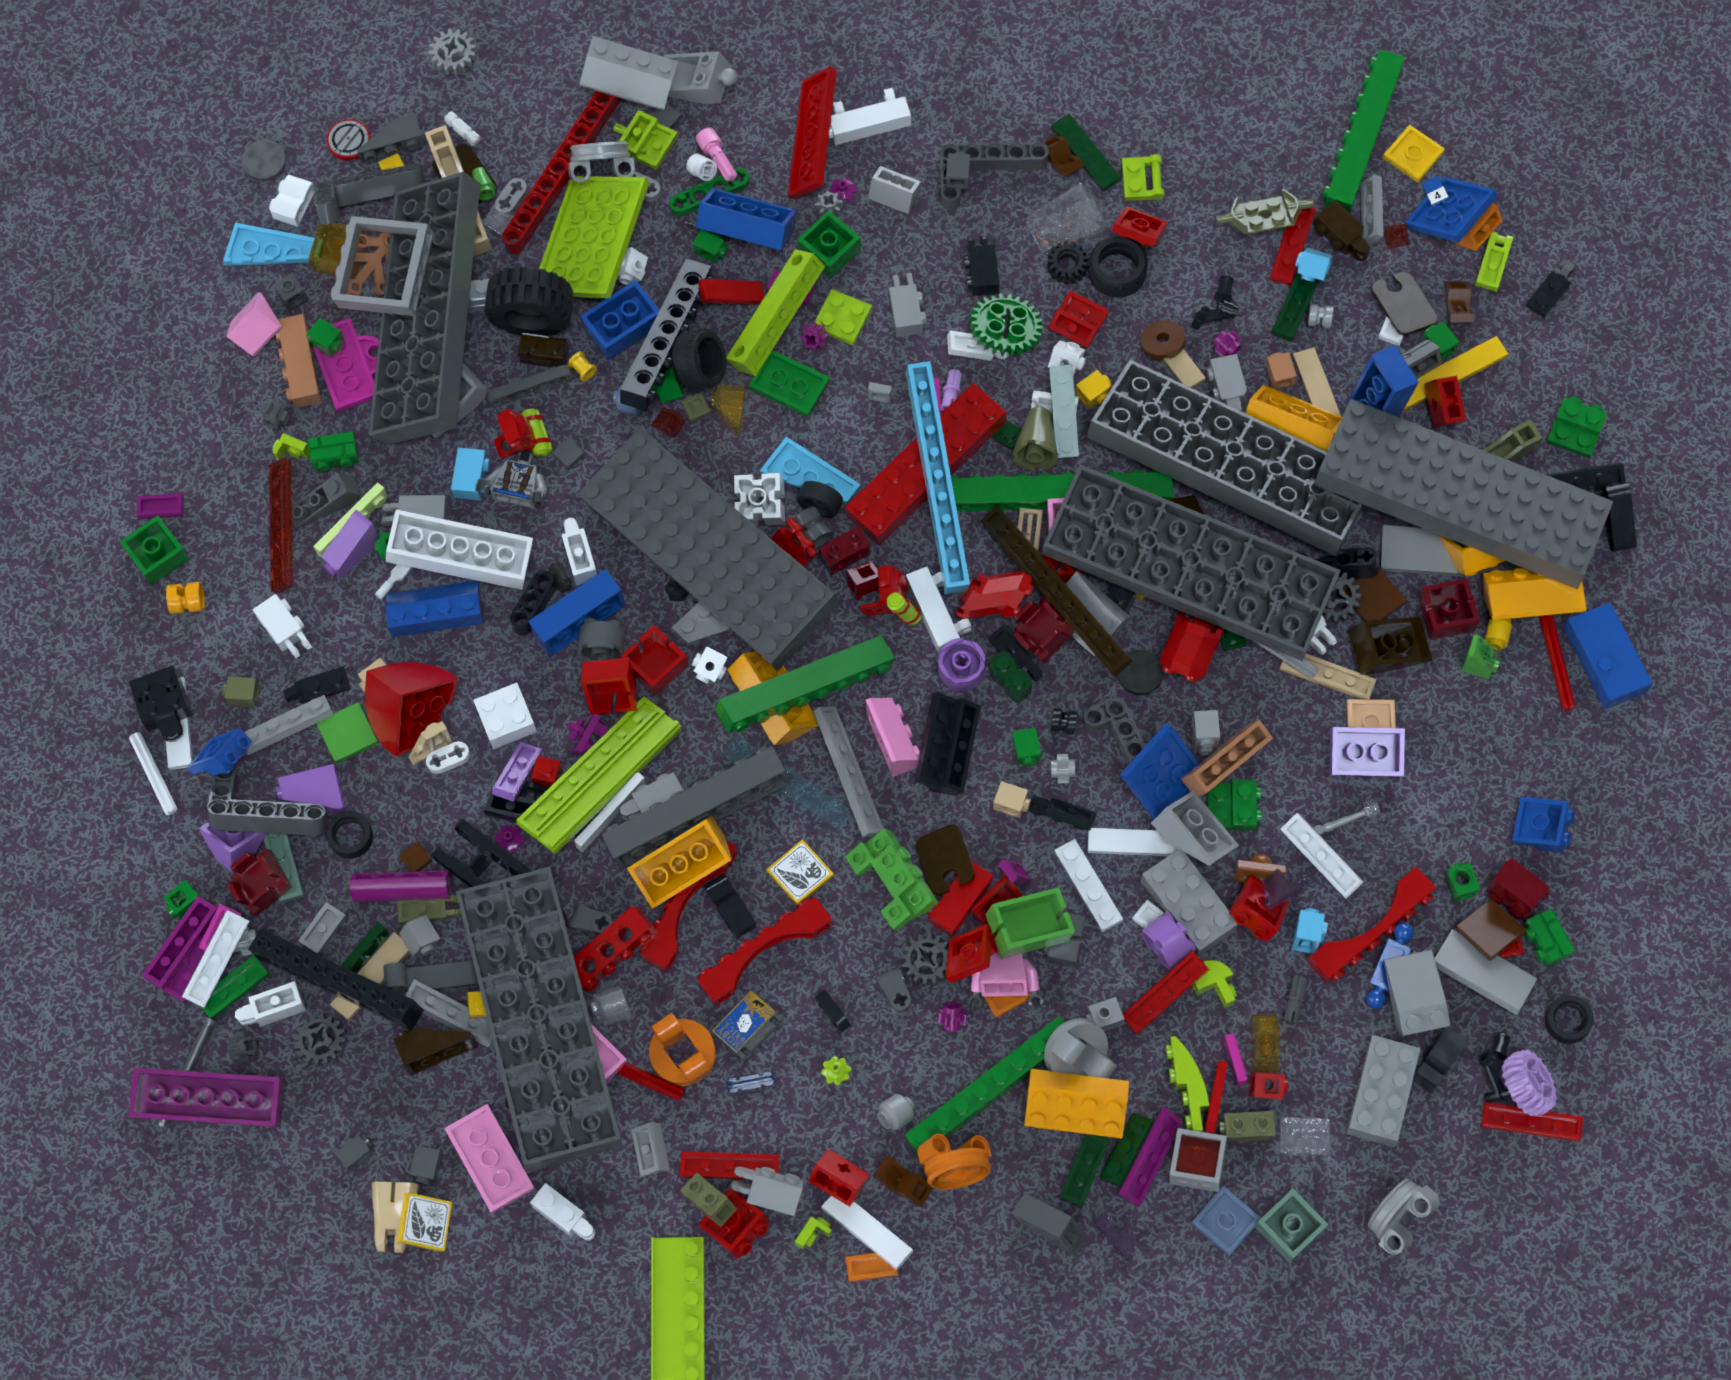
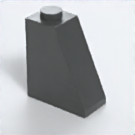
M1026 1193L1014 1206L1012 1215L1020 1224L1076 1257L1088 1235L1072 1216Z

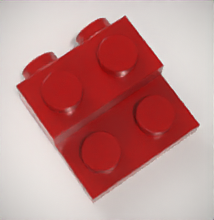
M1126 206L1115 221L1112 231L1118 233L1123 238H1131L1144 246L1154 247V245L1157 246L1162 240L1168 221Z
M1251 874L1246 879L1241 893L1234 899L1229 914L1234 917V921L1237 924L1245 925L1253 931V935L1257 939L1267 942L1279 931L1289 901Z
M988 924L949 940L945 979L950 983L989 968L990 956L996 954L998 948L994 940L997 933L992 934Z
M730 1187L724 1195L737 1208L733 1215L721 1228L707 1216L702 1219L698 1226L738 1259L741 1255L746 1256L751 1251V1243L757 1237H762L766 1234L770 1221L764 1213L754 1205L747 1203L745 1198Z

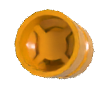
M201 582L187 583L185 587L182 584L167 585L166 599L170 614L184 613L186 609L189 612L204 611L205 596Z

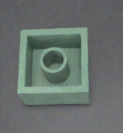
M1292 1189L1257 1222L1255 1228L1291 1264L1326 1230L1329 1224Z

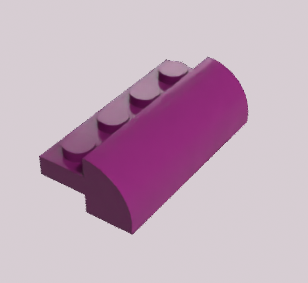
M449 870L353 874L349 880L351 898L353 902L450 899L453 875L449 873Z
M197 896L142 974L155 987L184 1004L188 1000L183 998L182 995L205 953L198 946L217 907Z

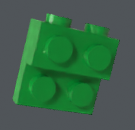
M1564 397L1546 443L1590 459L1608 413L1603 412L1604 409L1599 405L1587 406L1582 404V401L1577 397H1569V399Z
M1232 780V783L1220 782L1207 792V807L1226 830L1255 831L1257 823H1261V809H1257V801H1261V787L1256 786V780Z

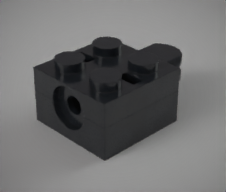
M172 665L129 681L141 722L148 732L158 729L159 734L165 741L175 742L179 740L183 735L180 720L193 716L181 676L176 668Z

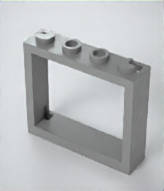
M351 216L350 223L346 226L345 245L341 247L340 265L336 268V283L331 289V298L338 308L415 316L434 237V232L430 226L425 223ZM362 230L416 235L401 300L347 295Z

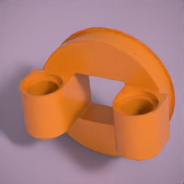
M670 1013L651 1026L655 1034L650 1042L649 1057L654 1071L660 1078L678 1086H692L712 1072L711 1069L716 1055L715 1045L712 1036L703 1025L689 1019H676ZM684 1037H687L697 1050V1053L679 1064L678 1069L665 1050Z
M942 1134L933 1135L918 1147L920 1164H924V1172L928 1177L927 1183L935 1189H957L975 1184L986 1178L992 1169V1165L989 1163L991 1157L989 1144L985 1138L979 1135L974 1136L961 1145L958 1150L951 1151L948 1139Z

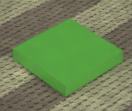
M359 702L316 723L336 764L379 744Z

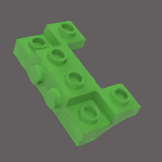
M883 828L867 843L861 842L845 856L858 876H862L873 867L893 896L894 900L881 911L893 930L898 931L905 924L929 912L939 903L923 880L922 871L916 865H913L910 860V853L904 847H901L891 830Z

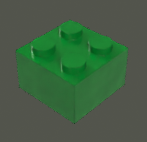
M829 210L797 239L798 250L814 253L825 266L822 272L830 279L861 251V237Z
M158 515L120 541L125 552L150 585H153L189 560L182 546Z

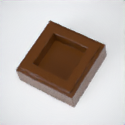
M418 842L399 855L401 861L411 872L421 871L433 861Z

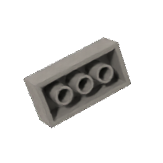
M1178 849L1142 874V885L1164 913L1168 911L1176 923L1180 921L1188 932L1185 936L1194 943L1197 949L1194 952L1198 956H1201L1236 932L1238 924L1234 921V917L1229 914L1228 909L1184 851Z
M1372 1035L1368 1044L1346 1134L1395 1147L1399 1139L1420 1048Z

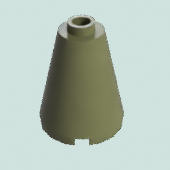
M1042 406L1029 410L1013 449L1014 462L1023 469L1035 471V467H1042L1043 471L1054 467L1058 461V450L1051 413Z

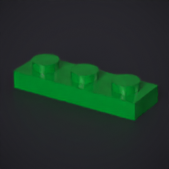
M253 955L216 984L205 1007L201 1008L210 1019L214 1020L270 976V974Z

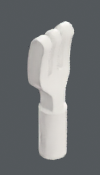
M397 564L391 571L390 578L375 593L376 597L382 600L397 581H402L412 567Z

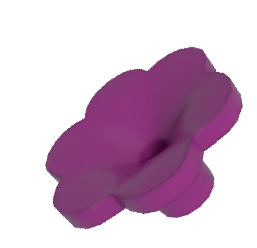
M848 177L834 179L829 192L833 194L838 193V200L850 201L854 198L857 186Z
M504 825L494 837L498 845L510 853H515L518 847L524 843L521 829L517 826L510 827Z

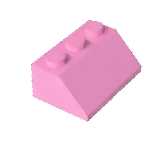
M893 698L866 699V715L892 777L917 768L920 751L917 745L913 746L910 738L913 736L908 724L904 725L901 718L904 715L900 705H895Z

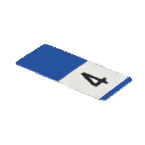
M1438 176L1422 183L1432 205H1436L1449 198Z

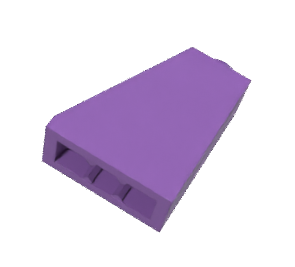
M357 509L352 513L321 556L325 564L323 568L331 576L336 574L342 579L375 546V539H379L373 523Z
M334 764L278 778L279 786L276 787L279 801L319 804L324 807L325 813L338 815L339 813L346 812L338 772Z

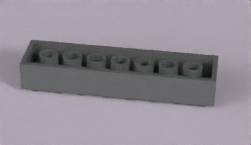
M773 746L758 750L755 753L756 755L749 759L743 758L738 760L734 764L735 766L727 770L721 769L715 772L713 777L706 781L700 780L695 782L692 788L684 792L678 791L670 796L671 799L663 803L656 802L652 804L649 810L629 816L628 821L620 825L613 824L609 826L606 832L602 833V836L613 859L622 869L628 868L710 816H713L715 821L718 822L792 784Z

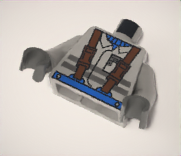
M520 452L517 462L506 460L503 466H499L488 477L478 479L475 491L477 492L482 489L484 490V495H488L491 489L493 500L535 509L536 502H541V506L545 505L544 498L547 493V487L543 476L538 473L537 467L531 465L533 456L526 452Z

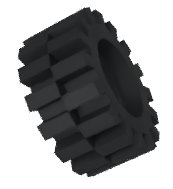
M1064 241V246L1058 243L1057 248L1053 247L1051 252H1049L1048 272L1049 274L1051 273L1053 279L1057 278L1058 283H1061V280H1063L1064 285H1068V281L1075 284L1076 280L1081 281L1082 276L1085 277L1088 269V256H1086L1087 252L1085 249L1082 250L1080 244L1075 247L1076 242L1072 241L1071 245H1068V241ZM1064 257H1072L1077 264L1072 269H1065L1060 266L1059 262Z

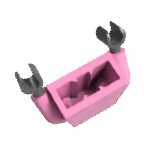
M998 951L990 956L989 968L972 975L971 991L973 996L968 999V1006L972 1009L973 1001L979 1000L978 1008L979 1010L983 1009L984 1002L980 998V992H982V996H1028V992H1031L1028 1003L1029 1007L1032 1009L1031 1001L1038 999L1042 1008L1043 999L1038 995L1040 986L1037 970L1028 959H1023L1022 954L1001 959Z

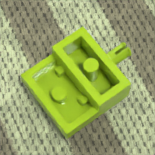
M640 110L637 111L628 127L618 123L613 127L614 132L622 135L619 141H627L629 144L628 152L630 157L634 158V161L656 171L678 137L676 131L659 124L657 118Z

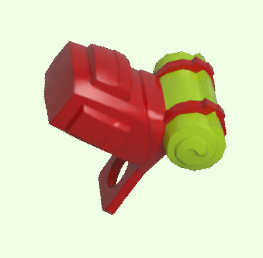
M506 409L497 415L503 435L494 439V443L501 459L521 451H532L536 457H544L552 452V441L547 435L543 424V416L540 415L538 410L527 409L520 414ZM505 440L511 446V449L508 451H503L502 443Z
M891 565L878 567L880 601L861 605L860 610L866 616L894 613L905 624H918L922 615L920 614V609L913 603H910V600L906 597L908 583L905 574Z

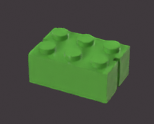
M1059 887L991 905L985 915L992 934L997 933L994 940L1001 959L1065 943L1070 940L1075 933V929L1069 913H1063L1066 905Z

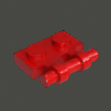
M792 517L785 522L789 530L787 531L785 527L779 528L771 540L806 568L809 565V561L805 555L807 554L810 559H813L818 553L814 549L815 545L804 535V529L800 523H796ZM795 538L797 539V541H798L799 544H800L799 547H798V545L796 544V542L794 541Z

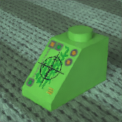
M1474 634L1461 671L1489 679L1491 673H1496L1500 660L1496 659L1498 650L1479 635Z

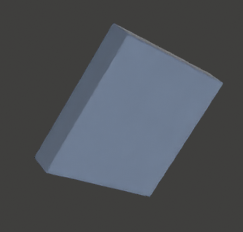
M1223 1186L1191 1224L1230 1256L1253 1230L1261 1217Z

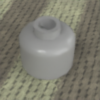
M894 1094L879 1105L878 1119L886 1129L897 1131L913 1120L914 1104L909 1097Z

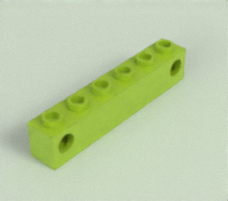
M796 249L792 253L726 357L727 361L737 371L756 376L825 268L814 253Z

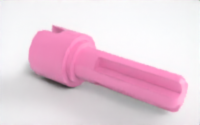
M713 128L703 129L696 136L700 149L704 155L711 156L727 182H733L737 177V173L722 151L723 143Z

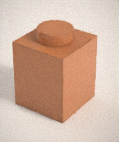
M1277 352L1267 357L1265 367L1272 388L1277 390L1294 386L1297 375L1290 353L1282 354Z

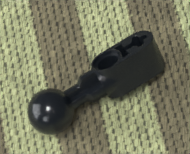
M1372 548L1340 549L1337 556L1330 555L1324 556L1321 559H1314L1341 570L1339 573L1340 577H1342L1344 572L1347 573L1348 579L1352 577L1354 579L1372 578L1379 572L1377 553ZM1297 552V553H1299V554H1302V555H1304V556L1309 557V556L1306 555L1305 553Z

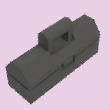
M1425 339L1407 350L1402 347L1397 348L1417 379L1442 365L1440 347L1430 339Z

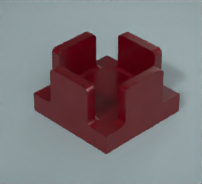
M1046 597L1038 604L1029 601L1014 617L1020 623L1015 627L1014 630L1016 632L1013 635L1027 650L1035 653L1045 663L1075 632Z
M264 849L258 855L245 853L230 866L231 870L236 873L230 877L232 881L226 884L235 901L246 905L251 914L255 916L259 915L292 888L279 863L269 849Z

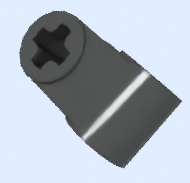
M576 905L568 929L581 935L596 938L607 928L605 926L606 923L610 926L613 920L607 913L599 912L586 906Z
M897 967L876 976L879 989L892 1013L898 1017L908 1015L912 1009L911 995L899 968ZM901 999L902 1002H905V1005L897 1004V1000Z

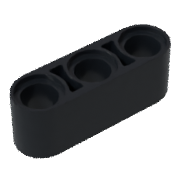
M1629 483L1603 486V498L1613 501L1606 519L1610 550L1613 552L1636 548L1637 539Z
M540 570L536 572L512 611L510 622L517 635L524 636L532 631L529 620L544 611L553 596L556 585L549 571ZM543 581L550 582L545 587L539 586V584ZM532 600L538 601L535 606L528 605ZM521 619L527 620L524 625L516 624Z

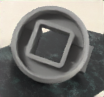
M627 141L571 146L569 149L572 154L570 158L571 163H568L570 179L576 183L586 181L591 174L590 161L609 159L612 160V170L616 177H631L635 171L634 158H631L628 152L629 144ZM622 162L629 166L627 175H622L618 171V166ZM576 166H581L585 170V176L582 179L574 175Z
M1074 1018L1062 1023L1053 1031L1046 1043L1044 1061L1049 1071L1109 1078L1117 1067V1064L1106 1056L1108 1040L1105 1032L1090 1019ZM1079 1038L1086 1041L1087 1044H1084Z
M1405 1179L1400 1182L1382 1201L1368 1222L1369 1231L1372 1230L1376 1237L1381 1240L1378 1245L1393 1255L1404 1251L1413 1242L1411 1232L1400 1223L1407 1214L1411 1212L1415 1216L1423 1218L1437 1210L1440 1205L1439 1196L1427 1185L1422 1188L1420 1185L1412 1182L1413 1179ZM1421 1199L1428 1203V1209L1422 1205ZM1394 1236L1400 1239L1401 1245L1395 1242Z

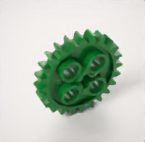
M1000 293L999 298L991 294L990 300L984 297L982 303L977 302L976 308L972 310L969 323H971L970 330L974 331L972 336L975 338L979 337L978 344L985 343V350L991 347L993 348V354L999 350L1001 356L1008 352L1013 357L1014 352L1021 356L1023 350L1029 352L1031 347H1036V343L1040 341L1043 330L1041 326L1043 320L1038 319L1040 313L1034 312L1035 306L1027 307V300L1020 302V296L1014 300L1011 294L1004 298L1003 294ZM1009 311V319L1007 324L1008 331L1006 334V339H1004L1003 332L1006 322L1005 317L1006 312Z

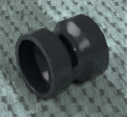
M1054 708L1051 731L1058 732L1062 730L1067 734L1074 735L1078 712L1070 711L1067 713L1063 712L1062 709Z

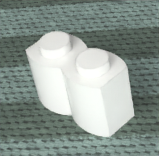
M288 175L285 180L280 182L279 194L271 200L269 210L273 219L298 227L315 193L313 182Z

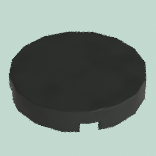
M1147 650L1128 652L1127 655L1133 662L1117 676L1119 683L1123 686L1124 690L1133 695L1150 694L1160 686L1163 679V665L1159 663L1160 659L1154 653Z

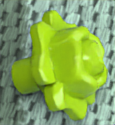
M833 1056L831 1060L823 1063L825 1069L821 1073L826 1077L828 1084L834 1082L835 1085L839 1086L843 1081L849 1079L848 1073H850L851 1067L846 1064L845 1058L838 1059L837 1056Z

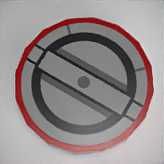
M345 119L337 122L330 128L327 134V145L331 154L342 161H350L349 159L357 160L360 159L357 150L371 136L367 127L362 122L354 119Z

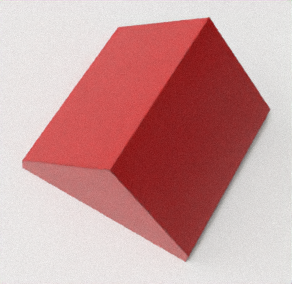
M1005 874L972 908V917L981 926L989 925L985 914L992 904L1023 897V895Z

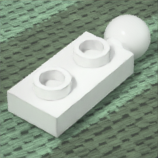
M950 330L947 335L948 354L989 361H991L994 355L998 359H1006L1010 356L1008 352L1001 356L999 350L993 354V348L991 347L985 350V343L978 344L979 337L975 338L972 336L973 334Z

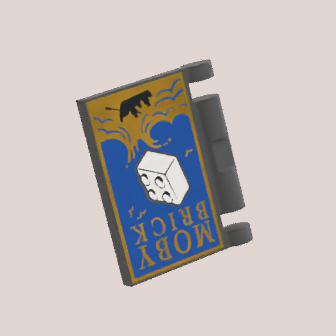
M750 990L711 1032L740 1059L745 1061L748 1057L741 1051L746 1048L752 1054L777 1028L770 1020L774 1017L778 1022L782 1023L784 1018L755 992Z

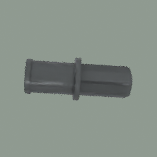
M1302 975L1293 976L1289 996H1286L1288 1001L1283 1017L1284 1022L1290 1021L1292 1024H1298L1301 1006L1305 1003L1303 997L1307 984V978Z

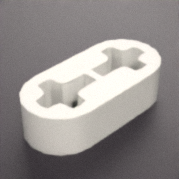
M454 742L429 753L426 757V765L432 773L440 774L466 763L470 757V751L465 743ZM458 748L464 751L461 758L455 755V750ZM438 757L439 760H442L440 762L441 766L436 767V765L433 764L434 758Z

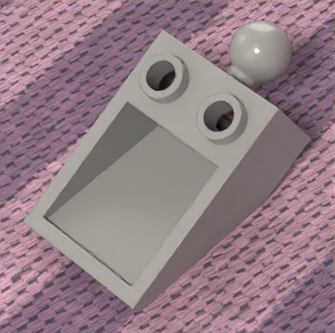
M719 51L667 54L664 56L665 58L678 61L668 94L669 97L702 104L721 103L726 85L731 86L737 82V72L732 69V65Z

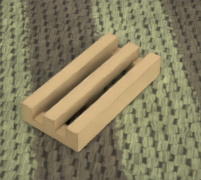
M1020 508L1018 528L1022 532L1024 514H1028L1026 538L1029 541L1033 515H1037L1034 547L1038 550L1043 510Z

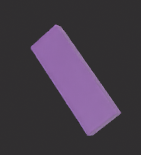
M520 742L492 788V794L515 801L534 769L537 756H541L542 749Z

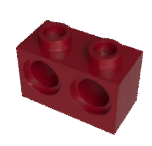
M859 526L818 548L819 558L830 576L871 554L870 543Z

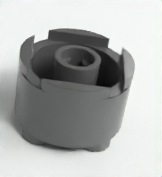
M592 618L585 619L584 624L579 628L577 658L580 661L583 658L587 662L621 658L620 656L624 653L625 630L621 627V622L618 620L606 622L597 621Z

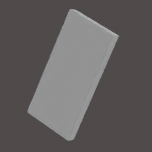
M1382 526L1380 569L1382 571L1460 577L1474 576H1465L1456 569L1440 539L1441 535L1424 528ZM1452 540L1453 542H1455L1463 548L1462 543Z
M1453 929L1434 958L1438 970L1516 1015L1538 979L1499 956L1491 961L1488 960L1467 939Z

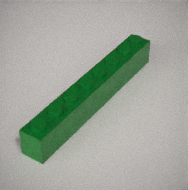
M1379 49L1377 57H1372L1369 69L1372 70L1371 74H1366L1362 85L1365 88L1364 94L1359 93L1356 101V106H1359L1357 112H1352L1349 124L1352 125L1351 130L1346 129L1342 142L1346 144L1344 149L1339 148L1336 161H1339L1338 166L1332 167L1329 179L1332 180L1331 185H1326L1322 198L1326 199L1324 207H1327L1336 200L1349 213L1351 212L1398 81L1404 56Z
M878 636L719 699L715 711L728 734L734 731L742 732L749 725L754 723L762 724L776 714L778 716L784 715L791 708L796 706L799 708L804 707L811 700L816 698L819 700L824 699L831 692L836 690L844 691L851 684L856 682L863 683L876 674L883 675L891 669L890 667L895 658L883 637Z
M1060 1016L906 1133L905 1141L918 1156V1147L935 1134H942L948 1139L1030 1076L1031 1069H1039L1044 1065L1046 1043L1053 1031L1064 1023Z

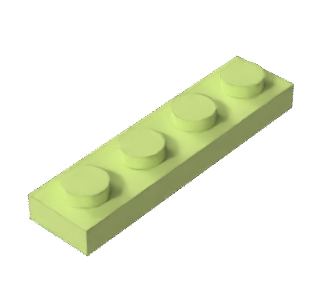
M379 483L375 484L313 546L319 557L324 554L356 509L369 519L370 514L376 508L378 509L384 505L388 496L382 485Z

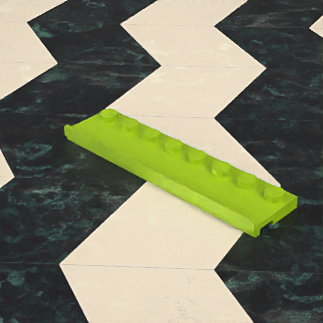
M643 697L637 704V711H628L516 820L517 825L555 855L636 773H639L681 732L679 722L672 720L665 714V711L646 697Z
M704 1237L651 1238V1380H705Z

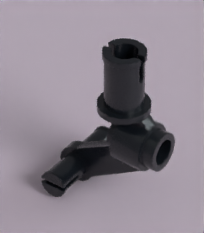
M1222 275L1220 277L1218 291L1214 295L1218 303L1217 308L1210 310L1209 307L1203 306L1200 311L1196 312L1191 325L1193 329L1198 330L1201 325L1208 322L1228 319L1230 317L1235 318L1238 305H1235L1232 301L1231 289L1234 279L1231 276Z
M1504 1033L1496 1034L1492 1050H1486L1479 1056L1480 1064L1486 1070L1494 1090L1493 1092L1485 1093L1484 1099L1486 1102L1498 1101L1501 1103L1507 1101L1508 1098H1512L1511 1094L1508 1093V1088H1504L1498 1074L1502 1063L1507 1059L1506 1052L1510 1043V1037Z

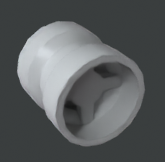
M1311 303L1308 326L1322 325L1323 328L1330 329L1333 306L1319 307L1318 304Z

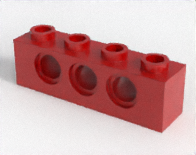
M631 906L574 956L584 993L594 990L599 985L598 981L602 977L611 975L617 969L616 965L632 957L635 953L634 949L640 944H646L653 938L652 934L657 929L640 908ZM631 929L632 937L629 941H625L624 934L627 930ZM610 945H613L614 953L608 957L606 950ZM595 961L596 968L590 973L588 966L590 962Z

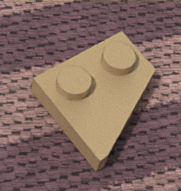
M443 721L432 723L425 728V731L421 732L409 756L413 766L426 759L432 751L453 743Z

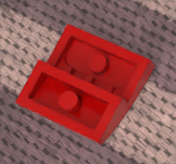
M1069 290L1060 309H1057L1048 329L1088 348L1106 320L1110 310Z

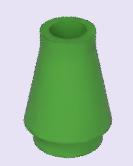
M478 167L472 171L473 178L480 182L479 200L488 201L495 196V185L486 174L484 168Z

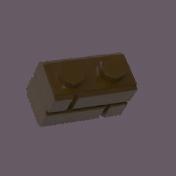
M522 333L518 348L521 363L550 368L566 365L569 353L567 339Z

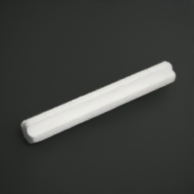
M140 732L132 734L129 737L131 744L165 814L171 815L175 813L177 807Z

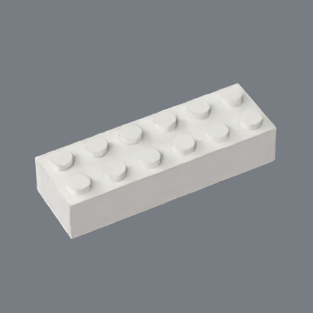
M396 509L386 550V562L523 590L533 538Z

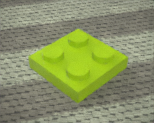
M831 289L815 321L819 325H825L824 328L826 333H829V336L854 346L872 311V305Z

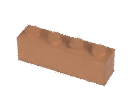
M300 314L278 319L282 328L275 335L277 342L281 341L282 348H278L281 362H285L286 368H282L284 380L289 383V388H286L288 401H293L295 408L322 403L312 346L306 336L309 330L304 315Z
M1260 720L1251 722L1189 771L1181 780L1190 792L1194 790L1198 796L1206 794L1271 741L1273 737Z

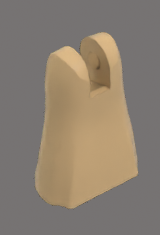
M372 1182L374 1240L378 1252L387 1251L388 1235L395 1236V1253L404 1252L406 1244L397 1243L404 1193L418 1194L419 1184Z

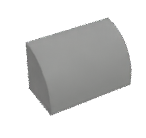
M880 166L872 177L868 199L909 214L917 198L921 181Z

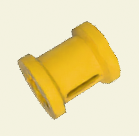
M582 351L574 354L568 361V366L577 371L582 381L589 380L597 372V367L594 364H590Z

